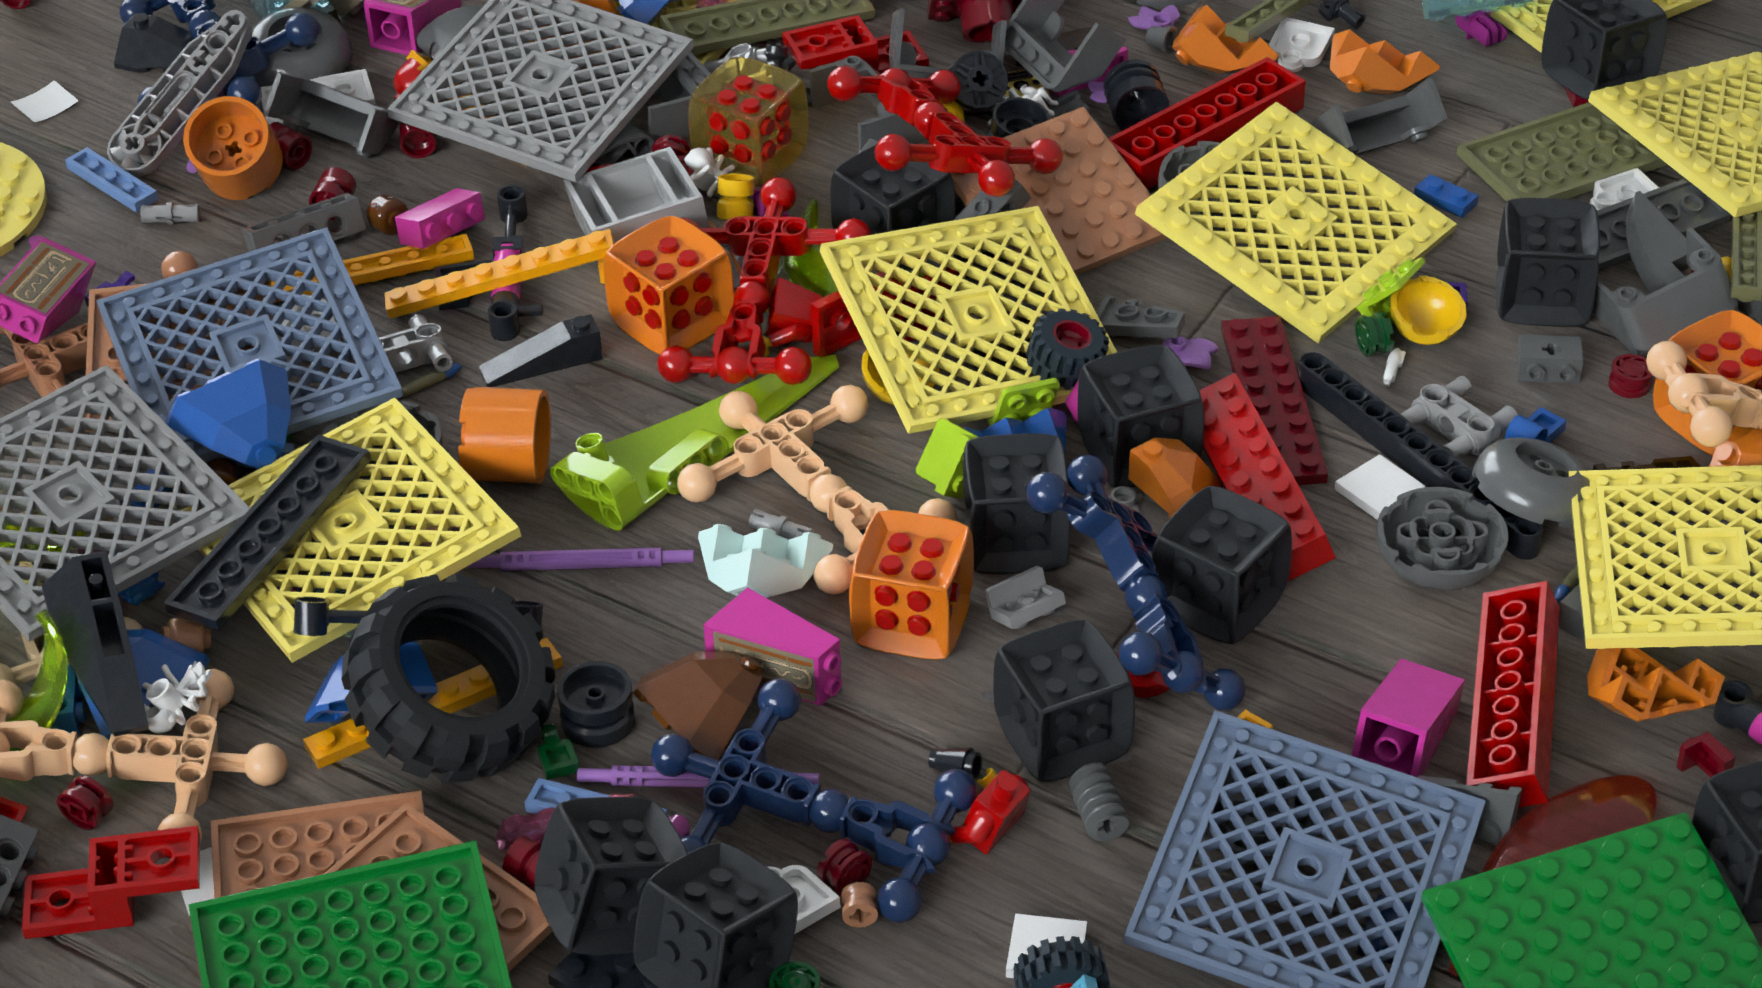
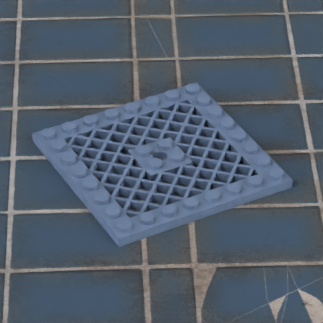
M327 227L96 300L129 387L165 423L177 395L188 390L193 391L191 389L195 384L204 386L211 379L246 366V363L257 358L287 369L289 393H291V414L287 435L403 396L402 387ZM295 271L304 273L301 278L293 276ZM314 276L317 282L311 281ZM267 280L275 282L273 287L264 284ZM286 285L295 287L292 292L283 290ZM238 289L247 291L244 296L235 294ZM305 290L313 292L310 298L302 296V293ZM257 294L266 296L262 302L254 300ZM323 296L325 297L326 302L320 301ZM209 298L218 300L214 306L206 304ZM275 300H280L284 302L282 307L275 306L272 304L275 302ZM228 303L236 305L233 311L225 309ZM294 305L303 307L301 312L293 311ZM180 307L188 309L185 315L177 313ZM247 309L255 311L253 316L245 315L244 312ZM313 310L322 312L319 318L311 316ZM199 313L207 315L204 320L196 318ZM268 315L275 316V317L273 318L272 321H270ZM333 316L336 322H332L329 320ZM151 317L159 319L156 325L148 323ZM218 318L226 320L223 326L214 323ZM284 320H289L293 322L291 327H287L281 324ZM170 322L178 324L175 330L166 327ZM303 325L313 327L309 333L301 331ZM188 328L197 330L194 335L185 333ZM323 330L331 332L329 338L319 335ZM142 332L148 333L146 339H144ZM207 333H209L211 340L204 339ZM277 335L283 336L281 341H279ZM341 336L343 337L345 343L339 341ZM159 337L168 339L164 345L156 343ZM293 340L303 342L299 348L291 346ZM178 342L186 344L183 350L175 348ZM247 345L254 346V348L250 350H241L243 347ZM313 345L321 347L319 353L309 350ZM197 348L206 350L202 356L193 354ZM331 351L341 353L338 359L329 356ZM150 352L157 354L154 359H152ZM215 354H217L219 361L213 359ZM285 355L293 357L289 363L287 362ZM351 356L354 363L348 362ZM167 358L176 360L173 365L164 363ZM303 360L311 362L309 368L299 365ZM186 363L195 365L192 371L183 369ZM321 366L331 368L328 374L319 372ZM206 368L214 371L211 377L202 374ZM341 371L350 373L348 379L340 378L338 375ZM159 373L165 375L164 378L162 379V381H161V378H160V376H159ZM293 375L301 377L298 384L289 381ZM176 378L185 380L181 386L172 384ZM312 381L321 383L318 389L308 386ZM167 394L174 396L171 401H169ZM173 430L204 462L225 456Z
M1214 710L1124 934L1123 943L1251 988H1424L1441 938L1421 899L1423 890L1460 880L1486 800ZM1252 765L1257 774L1244 778L1239 769ZM1264 766H1267V767H1270V768H1273V769L1266 770V768H1265ZM1230 773L1235 782L1224 786ZM1286 776L1291 786L1278 790L1273 780ZM1263 784L1269 794L1256 798L1251 788ZM1319 787L1325 797L1312 801L1307 791ZM1333 789L1338 790L1340 792L1334 793ZM1241 792L1247 802L1233 806L1228 796ZM1297 795L1303 805L1290 810L1285 799ZM1354 799L1359 809L1347 813L1341 803ZM1219 800L1224 810L1214 813ZM1367 800L1374 803L1369 805ZM1275 803L1280 814L1268 818L1262 808ZM1332 807L1337 817L1324 821L1319 811ZM1388 810L1393 821L1381 825L1375 814ZM1253 812L1258 822L1245 826L1240 816ZM1401 812L1407 813L1409 815L1403 816ZM1309 815L1315 825L1302 830L1296 819ZM1366 819L1371 829L1359 833L1353 823ZM1231 820L1236 830L1222 834L1217 824ZM1422 822L1428 832L1416 836L1410 826ZM1287 823L1289 828L1284 827L1279 837L1274 828ZM1344 827L1349 837L1336 841L1331 831ZM1208 828L1213 838L1202 842ZM1400 830L1406 840L1393 844L1388 834ZM1265 832L1270 842L1257 846L1252 836ZM1321 835L1324 840L1316 838V836ZM1378 838L1384 849L1371 853L1366 842ZM1242 840L1248 850L1234 854L1229 844ZM1433 842L1430 854L1428 856V854L1423 848V845ZM1356 847L1361 857L1350 861L1353 850L1349 848ZM1220 848L1225 858L1212 863L1206 852ZM1412 850L1418 861L1406 865L1400 854ZM1274 852L1269 866L1263 856ZM1197 856L1202 867L1191 870ZM1390 858L1396 869L1384 873L1378 862ZM1254 860L1259 870L1246 875L1240 864ZM1308 865L1313 867L1317 873L1313 876H1306L1299 872L1298 867ZM1368 866L1374 877L1361 882L1355 871ZM1231 868L1236 879L1223 883L1218 872ZM1424 870L1420 884H1418L1412 874ZM1344 876H1346L1351 886L1340 890ZM1209 877L1214 887L1200 891L1195 881ZM1402 878L1409 889L1396 894L1390 883ZM1264 880L1261 891L1265 893L1258 895L1253 884ZM1186 885L1191 896L1180 899ZM1380 887L1386 898L1373 902L1367 891ZM1243 888L1249 899L1235 904L1230 893ZM1358 895L1364 906L1351 911L1345 900ZM1220 897L1225 908L1212 912L1207 901ZM1414 899L1410 913H1408L1403 903ZM1277 900L1283 911L1270 916L1264 905ZM1291 902L1297 903L1299 905L1293 907ZM1335 904L1341 915L1328 919L1326 914L1331 915ZM1197 905L1203 916L1189 921L1183 910ZM1393 907L1399 918L1386 923L1380 912ZM1255 909L1261 920L1247 924L1242 913ZM1312 912L1318 923L1305 928L1299 917ZM1370 916L1376 927L1363 931L1357 920ZM1232 917L1238 928L1224 933L1218 922ZM1290 921L1296 932L1282 937L1277 925ZM1347 924L1353 936L1340 940L1334 929ZM1209 926L1212 932L1201 928ZM1404 928L1402 937L1400 939V942L1398 943L1397 939L1395 938L1392 932ZM1267 929L1272 941L1259 945L1253 934ZM1325 933L1331 944L1318 949L1312 937ZM1383 937L1389 948L1376 952L1370 941ZM1244 938L1247 944H1244L1237 940ZM1302 941L1308 953L1294 957L1288 946ZM1360 945L1366 957L1353 961L1347 949ZM1279 950L1282 956L1273 954L1272 952ZM1337 954L1343 965L1330 970L1324 958ZM1394 958L1388 973L1382 962ZM1314 962V964L1316 965L1317 969H1316V968H1313V967H1311V966H1308V964H1311V963ZM1372 966L1379 978L1365 982L1359 971ZM1347 975H1350V977H1351V979H1352L1353 981L1348 980V979H1345V978H1342V977L1347 976Z

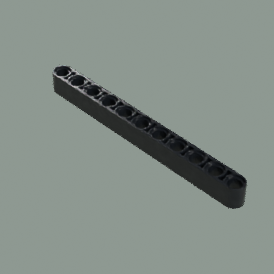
M1308 352L1300 357L1298 376L1303 392L1408 474L1425 485V487H1446L1474 494L1473 499L1483 505L1491 504L1501 514L1508 528L1506 550L1513 556L1523 560H1531L1538 556L1543 532L1542 524L1516 516L1492 502L1478 488L1480 481L1472 476L1473 470L1324 355Z

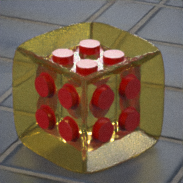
M735 57L722 64L704 79L691 95L688 109L691 150L698 147L712 148L714 159L721 154L724 156L720 170L734 165L735 170L732 173L754 176L755 186L764 185L769 179L778 177L801 155L806 146L809 132L806 88L799 77L786 70L755 59Z

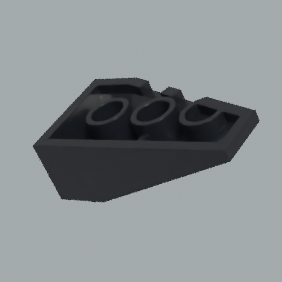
M134 13L122 26L114 67L138 73H147L148 68H163V72H165L194 38L189 31L160 17L145 13Z
M591 314L562 321L479 366V371L487 387H496L602 360L600 330Z

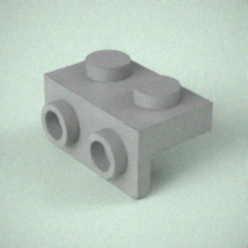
M1040 566L1030 568L985 590L991 619L1010 629L1022 628L1029 621L1039 616L1050 615L1056 608L1066 604L1064 592L1046 584L1043 568Z

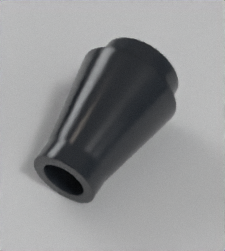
M972 747L933 748L929 754L928 764L930 768L942 772L951 769L964 770L972 775L975 780L981 772L982 755L980 752H975Z

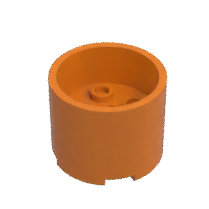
M218 97L199 106L188 119L183 134L185 152L204 183L213 193L229 200H248L250 196L260 193L265 188L269 189L277 180L282 168V150L264 115L253 103L240 97Z
M493 387L467 388L462 400L459 423L462 424V445L458 446L459 465L474 481L541 484L546 476L551 444V410L546 390Z

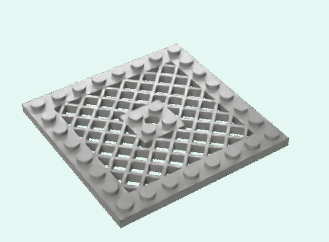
M489 0L387 109L388 117L577 182L694 48L693 39L573 0ZM523 17H528V18H524V19H520V20H516V21L514 20V19H519V18H523ZM551 24V25H549V26L537 28V27H539V26ZM532 28V30H527V31H523V32H518V31H521V30H526V29ZM573 31H574V33H570V34H566V35H561V36H560V34H564V33H568V32H573ZM508 33H514V34L505 35V36H501V37L499 36V35H504V34H508ZM555 36V37H553V38H548V39L541 40L542 38ZM597 39L596 41H591V42L583 43V42H585V41ZM536 40L535 42L522 44V43H524V42H529V41ZM578 43V45H574V46H570V47H564V46H567V45H572V44ZM516 44L518 45V46H513V47H509V48H505V49L503 48V47H507V46H511V45H516ZM619 46H620V48H617V49H613V50H609V51L606 50V49L615 48V47H619ZM554 48H559V49H556V50H552V51L545 52V50H550V49H554ZM494 49H499V50H496V51H491V52L484 53L485 51L494 50ZM601 51L600 53L587 55L589 53ZM643 54V56L630 59V57ZM580 55H582V57H578V58H574V59H568V58H571V57H575V56H580ZM519 56L522 57V58H517V59H513V60H507V59L515 58V57H519ZM624 58V60L611 63V61ZM497 61H503V62H500V63H495V64L488 65L489 63H493V62H497ZM605 63L604 65L592 67L593 65ZM483 65L482 67H478V68H474V69H469V68H471V67H476V66ZM623 71H629V72H627V73H622V74L615 75V73H619V72H623ZM501 73H507V74H504V75L492 77L493 75H497V74H501ZM610 75L609 77H605V78H601V79H596L597 77H602V76ZM487 77V79H482L473 82V80ZM591 79V81L577 84V82ZM468 81V83L454 86V84ZM614 87V89H611V90H606V91H602V92L600 91V90H603V89H607V88ZM488 89H491V90H492V91H487V92H483V93H478V94H477V92H480V91H484V90H488ZM594 91H595V93H593V94L581 96V94L590 93V92H594ZM471 93H472V95H470V96H465V97L458 98V96L467 95V94H471ZM576 96V98L567 99V100H563V101H562V99H564V98ZM514 97V99L505 100V101H501V102H500V100H502V99ZM453 98L452 100H448V101H444V102H438V101H441V100ZM495 101V103L481 106V104ZM599 104V106H595V107H591V108H585V107H587V106ZM533 105H538L537 107L528 108V109H523V108H525V107H529V106H533ZM476 106L475 108H471V109H467V110H461V109H463V108ZM580 108L578 111L566 113V111ZM516 109L519 110V111H516V112H511V113L504 114V112H507V111H512V110H516ZM556 113H561L560 115H556V116H552V117H548V118H547L548 115H552V114H556ZM499 114L498 116L485 118L486 116ZM542 117V119H539V120L530 121V122L527 121V120H531V119H535V118ZM585 121L584 123L570 125L571 123ZM523 122L522 124H517L508 127L509 124ZM563 125L566 126V127H563V128H558V129L551 130V128H554V127L563 126ZM545 129H546L545 132H541V133H537V134H533V135H532V132H537V131H541V130H545ZM570 138V140H565L557 143L555 142L556 140Z
M105 365L0 418V472L14 473L12 478L0 477V489L8 490L7 495L0 494V506L3 507L2 512H0V545L1 542L16 543L15 548L0 547V610L30 642L52 630L42 587L36 586L37 581H47L72 557L84 555L70 553L71 548L86 549L85 555L94 553V550L110 551L108 558L117 593L227 534L250 507L108 365ZM87 414H98V415H101V418H100V419L86 418V415H87ZM60 427L72 428L74 431L73 433L59 432ZM82 429L94 430L96 435L81 434ZM116 432L119 433V436L109 437L104 436V433ZM32 442L46 443V447L31 446ZM65 444L69 445V448L58 449L54 448V445ZM77 446L92 447L91 451L76 450ZM100 448L115 449L114 453L99 452ZM122 450L137 451L136 456L124 455ZM4 456L19 457L17 462L4 461ZM27 458L42 459L40 464L26 463ZM50 460L64 461L63 466L49 465ZM95 464L110 465L109 470L94 469ZM118 466L133 467L132 472L117 471ZM140 469L156 470L155 474L140 473ZM163 470H164L168 475H162ZM22 474L37 475L35 480L21 479ZM99 481L105 482V485L103 486ZM113 482L128 484L127 489L114 488L112 486ZM136 485L151 486L150 491L135 489ZM159 487L174 488L173 493L158 492ZM183 489L187 494H180L181 490ZM17 491H23L24 496H16ZM66 496L77 497L71 501L62 500ZM115 500H124L123 505H116ZM132 501L147 502L146 507H134L130 505ZM154 503L169 504V509L153 508ZM177 505L191 506L192 511L176 510ZM23 508L26 509L25 514L11 513V509ZM35 510H36L40 515H34ZM104 516L119 517L118 522L103 521ZM127 518L142 519L141 524L126 523ZM150 520L165 521L164 526L149 525ZM7 525L21 526L20 531L5 530ZM30 527L44 528L43 533L28 531ZM53 529H54L58 534H52ZM76 531L91 532L90 537L75 536ZM99 533L114 534L113 539L98 538ZM122 535L137 536L136 541L121 540ZM25 544L39 545L38 550L23 548ZM48 546L63 547L62 552L47 551ZM5 560H11L10 565ZM19 561L34 562L33 568L19 567ZM43 563L58 564L56 570L41 569ZM22 579H28V585Z

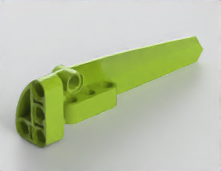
M836 355L824 356L822 358L810 357L812 360V372L803 383L789 385L783 383L776 374H767L731 392L742 391L750 394L758 406L757 416L765 423H768L840 367ZM724 394L689 411L604 443L603 437L599 433L585 434L576 440L575 445L578 452H571L552 466L550 475L561 491L585 514L605 527L620 531L666 494L676 495L680 493L677 487V480L680 471L687 465L700 463L710 467L720 462L734 451V442L749 432L745 428L736 430L723 423L719 415V407L722 399L727 395Z

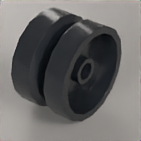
M605 661L586 662L571 668L564 673L558 682L557 696L560 707L561 727L566 737L570 738L574 743L586 747H605L618 743L630 733L635 720L634 703L632 701V681L627 672L618 665Z

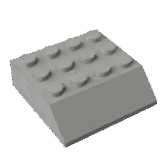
M671 147L584 173L577 182L567 179L563 180L576 220L585 236L595 231L610 229L615 244L639 228L666 216L692 219L700 228L709 226L703 196Z

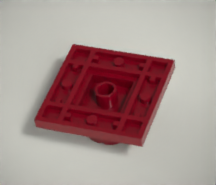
M928 0L927 16L928 20H935L937 22H945L950 18L960 17L962 34L965 40L975 43H985L986 40L992 42L993 25L1001 20H1006L1008 23L1022 0Z

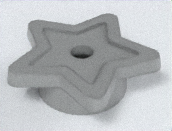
M1119 486L1114 488L1108 497L1139 512L1137 504L1142 500L1143 495L1136 494L1130 487Z

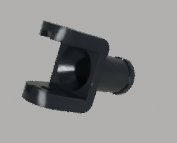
M1349 0L1324 1L1319 6V13L1328 22L1340 17L1354 29L1361 27L1366 19V15L1351 6Z

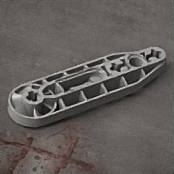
M231 10L227 12L218 23L187 44L112 135L107 148L110 162L134 177L148 175L162 164L183 138L186 123L192 113L205 102L216 98L236 73L245 48L252 38V27L248 18L241 11Z

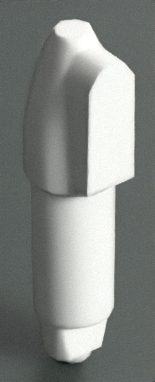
M1395 348L1387 359L1383 384L1388 387L1395 381L1398 368L1402 367L1406 354L1405 351H1401L1399 348Z

